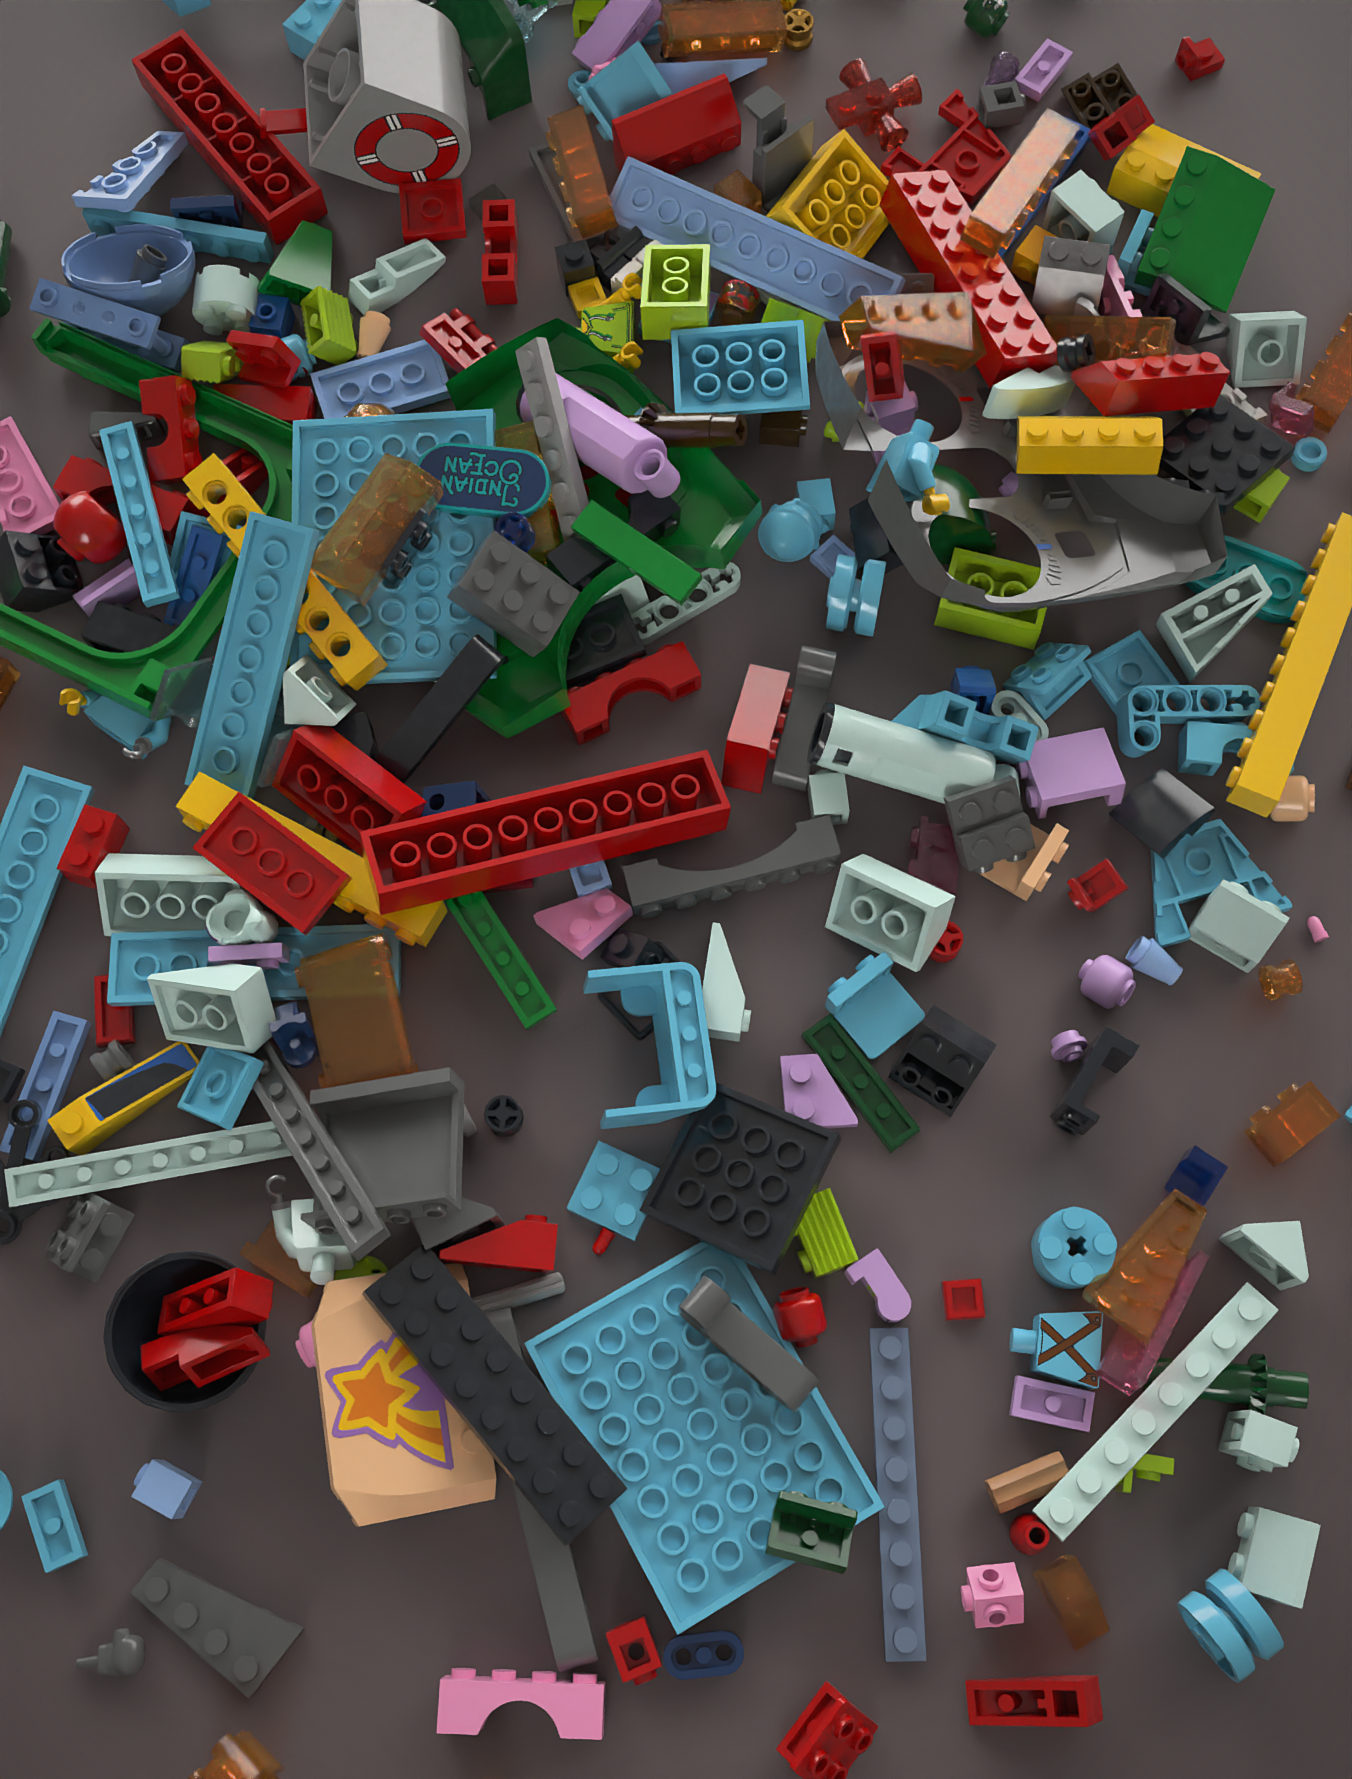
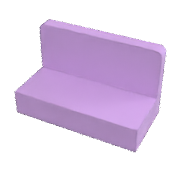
M128 558L73 595V598L89 618L98 601L110 605L113 602H117L125 606L141 595L133 563Z

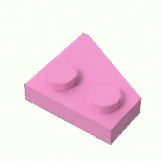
M606 888L539 911L533 916L539 927L583 960L633 915V911L628 903Z

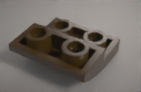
M1119 63L1093 78L1088 72L1061 88L1079 123L1089 129H1092L1105 117L1110 116L1130 99L1138 95Z

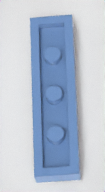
M56 1011L52 1013L18 1099L34 1100L42 1109L41 1121L31 1129L25 1159L36 1162L41 1157L52 1128L47 1120L58 1113L92 1025L88 1020ZM25 1107L21 1113L22 1118L25 1121H30L33 1117L32 1109ZM10 1122L0 1145V1151L7 1154L10 1152L15 1129Z

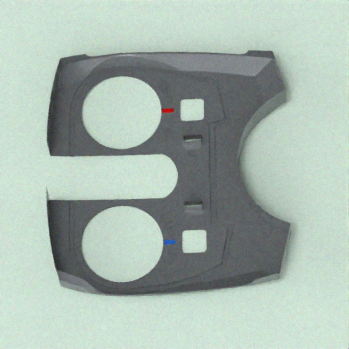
M1050 319L1044 325L1056 345H1058L1061 338L1073 337V339H1077L1082 335L1071 331L1072 321ZM850 321L823 322L816 341V377L825 407L843 450L886 451L890 441L898 437L879 426L864 412L856 398L854 387L858 374L864 369L861 335L896 331L901 347L903 364L923 369L940 379L955 394L962 409V422L956 433L947 439L931 443L938 446L939 450L988 448L1004 457L1016 472L1017 419H990L982 416L985 406L976 389L978 387H987L988 385L953 327H884L852 330L849 327ZM1106 332L1101 340L1093 338L1096 352L1095 363L1126 358L1130 352ZM1075 367L1073 371L1081 369V367ZM1075 384L1066 407L1040 416H1101V413ZM887 459L868 499L888 540L918 585L939 597L973 604L994 611L1017 612L1060 604L1108 599L1167 588L1214 575L1227 557L1217 495L1187 489L1156 475L1017 474L1018 488L1012 496L969 499L970 508L984 509L996 513L1022 529L1034 543L1041 559L1040 577L1030 590L1016 596L997 597L986 595V590L959 582L945 571L930 548L928 538L930 525L938 515L924 513L922 501L904 500ZM1083 531L1095 550V555L1079 558L1066 557L1055 534L1058 532Z

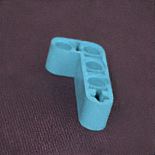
M1248 685L1137 686L1123 695L1117 702L1116 714L1119 748L1123 754L1132 758L1140 757L1153 750L1160 742V724H1186L1188 720L1192 721L1202 718L1208 719L1212 723L1240 722L1253 715L1256 709H1259L1261 701L1258 700L1260 695L1256 689ZM1132 698H1136L1141 702L1142 712L1134 708ZM1167 698L1174 701L1176 711L1169 709L1166 703ZM1201 698L1209 703V711L1201 706ZM1235 700V704H1230L1226 707V704ZM1134 732H1138L1143 736L1144 746L1137 744Z

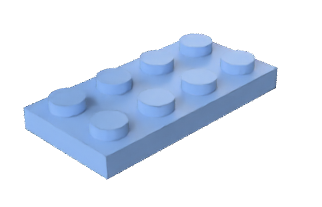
M425 340L310 374L324 419L395 415L451 398L445 385L449 379L441 356Z

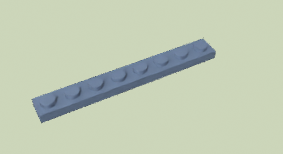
M870 1328L869 1349L876 1492L885 1506L877 1511L884 1660L886 1662L926 1661L908 1328Z

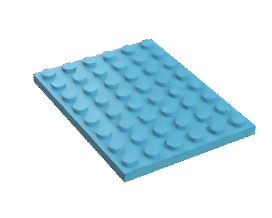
M493 409L293 420L292 523L320 530L310 569L388 663L387 667L366 684L437 681L466 644L477 634L497 649V632L447 598L480 544L493 530L496 531V518L436 511L420 497L414 484V471L417 462L428 449L435 445L450 442L496 447V414ZM396 503L414 515L422 508L428 514L432 528L430 533L433 536L423 552L417 550L411 560L413 567L404 580L398 579L393 586L359 564L358 558ZM309 593L304 594L302 604L307 601ZM329 618L323 619L319 623L318 631L324 630L328 626ZM295 630L290 649V667L307 654L337 685H340L329 672L333 667L329 660L325 658L321 661L308 646L312 642L308 634L305 632L300 635ZM345 644L339 649L338 657L344 656L349 652L350 644ZM497 670L490 679L497 678Z
M704 1242L698 1243L524 1343L551 1396L628 1488L610 1505V1508L677 1635L795 1563V1561L765 1554L772 1511L779 1491H798L806 1494L808 1498L815 1500L840 1502L846 1505L847 1508L858 1511L855 1525L885 1507L816 1387L795 1413L791 1412L677 1312L678 1306L702 1277L706 1276L731 1298L730 1303L803 1365L791 1342L782 1339L773 1311L745 1262Z

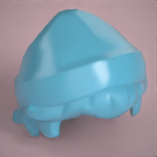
M799 498L788 501L783 505L775 503L759 526V543L764 552L773 559L783 562L800 560L809 555L813 550L819 549V540L823 527L822 517L814 507L806 502L803 503Z

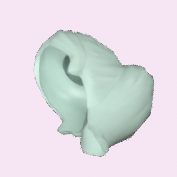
M234 889L227 892L224 900L215 904L206 917V930L209 936L219 943L220 946L247 945L253 942L256 944L271 943L279 932L275 916L269 911L264 910L258 900L243 889Z

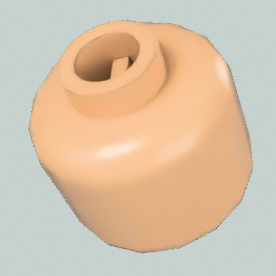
M1288 776L1280 800L1270 813L1271 819L1276 822H1301L1306 820L1308 813H1314L1315 785L1309 784L1305 776Z

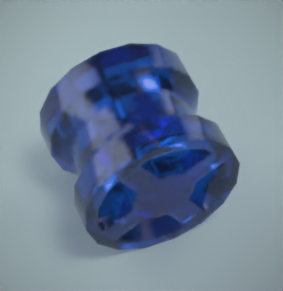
M509 512L498 519L495 526L497 533L524 552L532 548L535 543L536 534L533 527L522 514Z

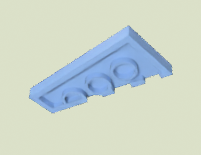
M157 131L132 150L134 157L118 160L112 165L114 172L105 178L98 175L90 181L92 188L86 193L82 190L74 193L72 198L76 207L118 210L119 212H128L134 209L138 201L145 193L150 191L151 186L165 173V170L179 157V154L188 145L185 132Z

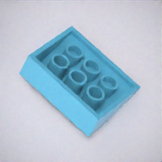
M803 320L671 330L675 413L717 412L719 414H755L810 409Z

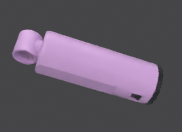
M555 373L577 459L629 493H642L649 490L653 496L658 498L671 495L679 485L680 475L667 459V448L663 440ZM523 384L518 392L516 412L520 421L535 431Z

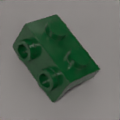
M779 1491L772 1511L765 1554L844 1574L848 1565L852 1531L857 1521L858 1511L849 1509L840 1502H823L808 1498L802 1492Z

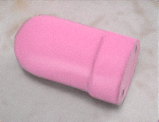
M1312 916L1307 919L1306 923L1314 943L1321 942L1329 937L1318 917Z

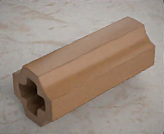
M1055 1451L984 1482L997 1513L1002 1514L1047 1495L1069 1470L1060 1452Z

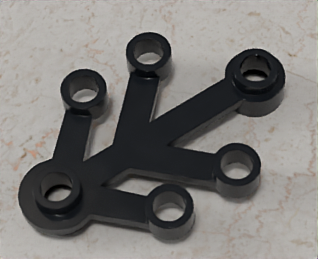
M31 1099L18 1100L8 1110V1120L15 1129L7 1166L0 1159V1219L4 1218L9 1222V1229L6 1232L0 1231V1245L8 1244L19 1236L23 1220L44 1206L54 1205L61 1199L57 1198L52 1201L46 1200L24 1204L16 1208L15 1206L9 1207L4 1169L24 1166L31 1129L38 1125L42 1118L40 1105ZM25 1107H29L33 1111V1117L30 1121H25L22 1118L21 1113ZM54 1146L45 1152L44 1157L33 1164L51 1161V1154L55 1150L62 1153L63 1159L70 1158V1154L65 1147Z

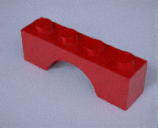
M71 455L53 485V489L63 502L67 497L77 492L88 491L105 506L117 503L109 469L103 467L92 458L87 457L84 460ZM150 482L165 542L173 546L181 511L191 513L190 499L179 491L173 490L169 492L161 489L156 483Z
M683 641L676 644L669 643L660 647L653 655L644 659L636 658L626 664L625 668L614 673L606 672L599 675L594 682L584 687L576 686L567 690L571 706L562 710L561 713L580 746L610 732L609 720L611 712L615 705L625 696L635 692L648 691L659 694L672 703L702 689L701 673Z

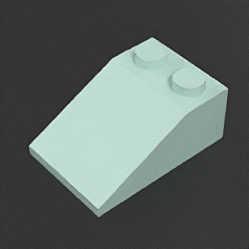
M231 963L157 973L147 977L167 1040L254 1053L272 1037L269 1023L277 1020L262 967Z

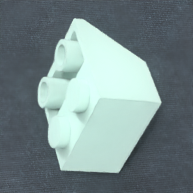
M1223 879L1203 902L1188 930L1191 935L1190 940L1248 973L1260 962L1290 917L1281 913V909L1275 904L1268 901H1260L1250 895L1244 886Z

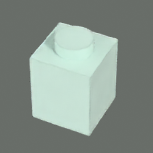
M825 769L817 771L814 775H809L807 790L811 819L830 815L832 825L846 824L850 810L845 774Z

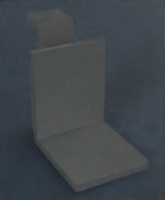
M764 85L744 100L743 107L757 119L756 148L753 150L752 191L760 198V206L769 213L811 160L815 118L810 114L796 125L792 122L787 125V119L785 118L786 101L768 85Z

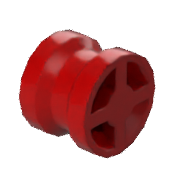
M948 921L946 930L937 942L944 946V950L939 945H935L929 957L938 963H946L952 961L958 955L963 944V933L955 923Z

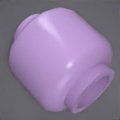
M1101 955L1094 961L1088 959L1078 974V977L1082 979L1080 987L1082 994L1106 1009L1113 1008L1116 1005L1123 1006L1129 1000L1136 987L1131 968L1109 955Z

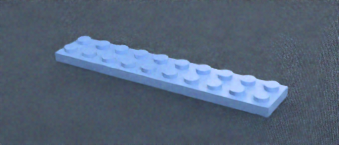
M629 156L601 216L605 220L616 225L619 224L629 231L637 226L642 231L643 237L651 241L656 239L663 245L710 244L711 268L735 279L743 280L761 291L830 321H850L849 327L852 330L883 328L906 281L904 277Z

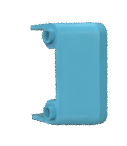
M674 962L588 971L583 985L584 994L620 990L622 1006L629 1014L638 1017L652 1015L661 1085L648 1086L639 1092L635 1100V1107L605 1110L600 1121L601 1129L655 1124L706 1108L715 1097L716 1082L701 979L697 969L686 962Z

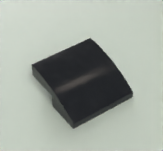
M1161 769L1133 789L1122 800L1121 804L1116 805L1109 815L1164 859L1186 834L1192 837L1212 816L1216 809L1165 769Z

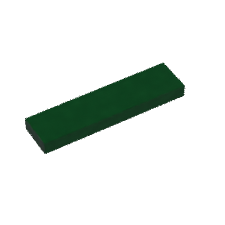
M831 1013L802 1033L801 1037L814 1054H818L829 1074L890 1153L921 1131L917 1123Z

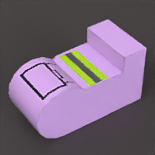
M878 1248L844 1271L852 1285L860 1280L863 1282L875 1300V1310L883 1321L896 1323L909 1314L911 1309L910 1296Z

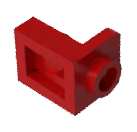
M1189 36L1182 38L1175 58L1178 68L1185 73L1190 82L1221 69L1225 62V58L1210 37L1195 44Z

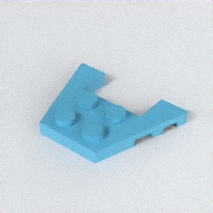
M1221 819L1204 823L1192 837L1186 834L1164 859L1151 850L1155 941L1162 948L1188 941L1191 937L1179 904L1209 896L1223 879L1244 886L1250 895L1260 901H1268L1275 904L1281 909V913L1289 911L1293 906L1291 901L1285 895L1282 897L1271 884L1273 880L1265 871L1261 872L1248 857L1250 853Z

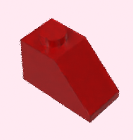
M896 331L861 335L869 402L903 398L905 379L901 347Z

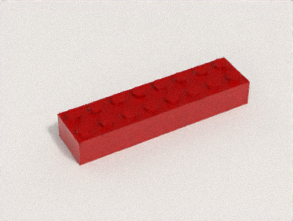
M183 29L131 59L144 90L178 130L185 132L189 143L234 196L242 202L246 210L276 245L290 238L302 220L313 223L328 213L321 187L273 132L266 134L265 139L260 138L259 116Z
M935 170L892 174L879 206L919 272L932 273L934 275V297L989 388L1028 367L1037 373L1053 367L1057 360V345L947 171Z

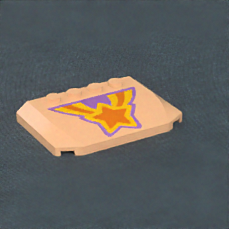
M445 1264V1267L470 1296L468 1279L462 1265ZM386 1273L327 1282L318 1311L315 1313L311 1325L330 1486L337 1499L341 1500L353 1518L351 1520L356 1527L495 1499L496 1472L493 1456L362 1295L364 1290Z

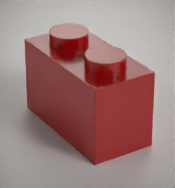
M84 804L56 869L70 882L97 890L95 871L108 853H120L130 828L118 814Z

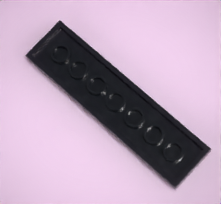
M421 1245L363 1291L362 1295L564 1546L568 1545L628 1489L432 1249L426 1251L424 1245Z

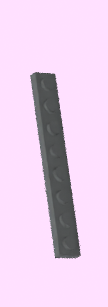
M268 1039L254 1053L241 1052L264 1062L253 1085V1089L348 1250L359 1261L391 1236L390 1232L312 1106L309 1105L307 1098L271 1040Z

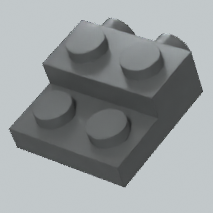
M1011 775L944 798L958 860L968 871L973 870L974 873H986L994 868L993 863L1006 859L1008 862H1017L1027 857L1026 851L1035 849L1029 816L1023 812L1017 782Z

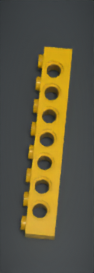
M213 453L182 480L190 489L186 493L188 498L199 510L203 507L206 508L211 514L206 520L219 535L223 532L228 535L231 540L226 544L239 558L250 511L263 515L266 514L228 467ZM227 494L225 500L217 504L219 497ZM247 519L246 524L242 528L236 529L241 520ZM310 569L304 594L309 593L307 601L301 604L295 630L300 635L305 632L312 639L308 646L321 661L325 658L329 660L333 665L329 672L342 687L348 683L354 690L358 691L387 667L388 663ZM329 618L328 626L324 630L318 631L319 623L323 619ZM345 644H350L349 652L344 656L338 657L339 649Z

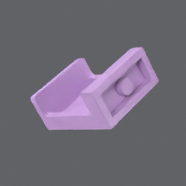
M1104 727L1035 741L1030 760L1015 764L1019 779H1024L1027 786L1025 788L1027 804L1030 808H1035L1038 819L1046 818L1047 809L1050 806L1104 796L1107 806L1121 804L1126 782Z

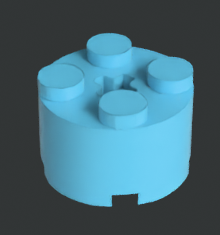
M1069 1207L1051 1215L1035 1230L1031 1240L1033 1263L1038 1274L1054 1287L1061 1289L1084 1288L1097 1282L1108 1273L1115 1259L1117 1241L1108 1224L1096 1213L1079 1207ZM1071 1242L1076 1243L1078 1246L1076 1249L1078 1253L1074 1256L1068 1254L1070 1249L1069 1243Z

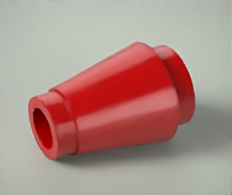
M1021 1514L1013 1520L1010 1526V1540L1013 1546L1023 1554H1038L1045 1549L1049 1542V1529L1035 1514ZM1035 1527L1038 1528L1037 1534L1039 1535L1037 1543L1032 1542L1029 1538L1031 1529Z

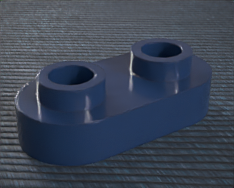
M728 1630L681 1634L673 1637L667 1643L664 1649L663 1662L668 1673L680 1680L729 1675L741 1666L744 1659V1648L740 1638ZM720 1644L730 1646L732 1653L729 1658L720 1659L716 1655V1648ZM681 1648L688 1649L692 1655L691 1660L686 1664H681L676 1659V1653Z

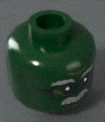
M967 0L963 7V10L967 12L964 19L965 25L983 38H988L991 34L997 36L1010 15L1007 12L1008 2L1006 0Z

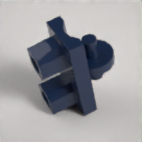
M296 1002L275 1008L277 1021L269 1023L270 1033L282 1051L288 1065L293 1068H304L314 1061L316 1055L325 1054L323 1044L305 1012H300Z

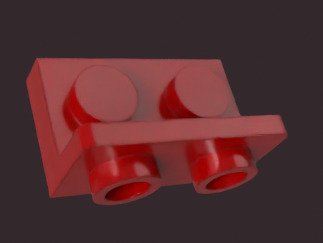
M231 330L226 339V342L236 351L235 355L244 362L238 374V378L244 382L287 388L301 363V360L277 336Z

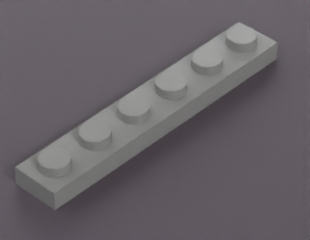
M536 337L517 349L515 353L543 462L551 477V493L564 542L573 536L586 541L574 533L570 527L589 502L546 338Z

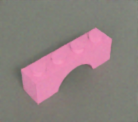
M452 1668L451 1675H445L440 1679L436 1733L478 1735L493 1710L504 1703L521 1700L532 1702L543 1708L553 1719L560 1738L602 1740L604 1735L606 1681H597L596 1673L587 1672L573 1673V1680L557 1679V1672L533 1671L532 1678H516V1670L495 1669L492 1670V1677L476 1676V1669Z

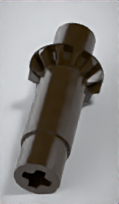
M648 403L643 408L641 415H624L662 439L667 452L669 448L742 446L746 442L748 434L747 421L743 414H719L717 412L667 413L663 404Z

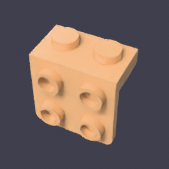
M1030 824L1035 849L1026 851L1027 857L1017 862H1008L1006 859L993 863L994 868L991 871L979 874L1027 902L1033 890L1041 892L1050 878L1051 873L1046 871L1050 862L1059 863L1069 846L1063 842L1069 830L1059 824L1055 825L1050 835Z

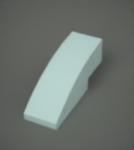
M427 238L376 259L375 269L350 279L348 300L364 316L367 311L381 313L404 299L428 280L445 263L446 257Z
M1057 365L1041 373H1037L1028 367L993 385L982 416L990 419H1017V416H1040L1066 407L1075 382L1070 378L1071 373L1063 372Z

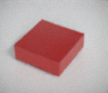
M981 1278L941 1282L945 1321L985 1318Z

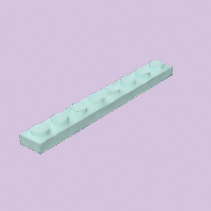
M273 1121L232 1128L231 1131L226 1129L4 1169L9 1207L287 1157L292 1156V1153Z
M1247 1282L1042 1499L1032 1512L1063 1542L1279 1310Z

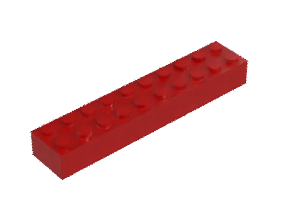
M703 750L361 831L360 839L363 859L381 916L723 831L727 828L731 806L708 750Z

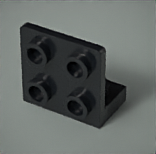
M1169 274L1158 275L1142 309L1152 317V321L1156 325L1164 327L1174 335V339L1178 343L1186 346L1228 336L1230 329L1210 314L1212 311L1211 307Z
M396 503L358 558L359 564L393 586L398 579L404 580L413 567L411 560L417 550L423 552L432 539L433 534L430 533L432 528L427 512L420 508L416 515Z

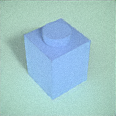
M152 1459L150 1464L146 1463L138 1472L134 1480V1485L137 1487L131 1497L170 1519H181L184 1517L203 1481L165 1460Z

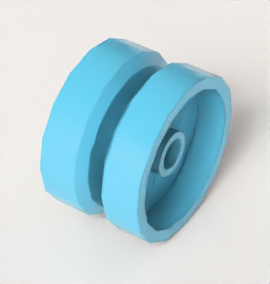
M838 554L834 576L831 575L826 607H829L826 629L843 632L847 627L849 612L851 611L856 612L853 628L855 633L873 637L886 562L869 559L864 565L862 580L855 579L858 566L856 557Z
M1219 1569L1205 1580L1208 1598L1201 1593L1191 1591L1177 1603V1609L1205 1652L1230 1679L1240 1683L1255 1671L1252 1653L1257 1657L1269 1660L1284 1648V1642L1274 1623L1252 1594L1226 1569Z

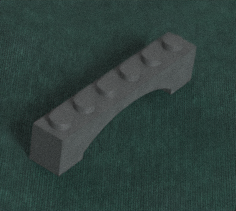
M830 815L795 823L794 833L780 846L760 858L735 867L711 871H687L659 865L657 858L623 866L622 869L634 917L642 915L643 918H651L660 915L664 909L675 906L677 909H687L695 906L699 900L711 898L714 901L730 897L732 892L746 889L747 892L761 890L766 887V883L778 880L781 883H789L798 880L802 874L814 872L817 875L828 873L834 870L835 866L839 865L841 851Z

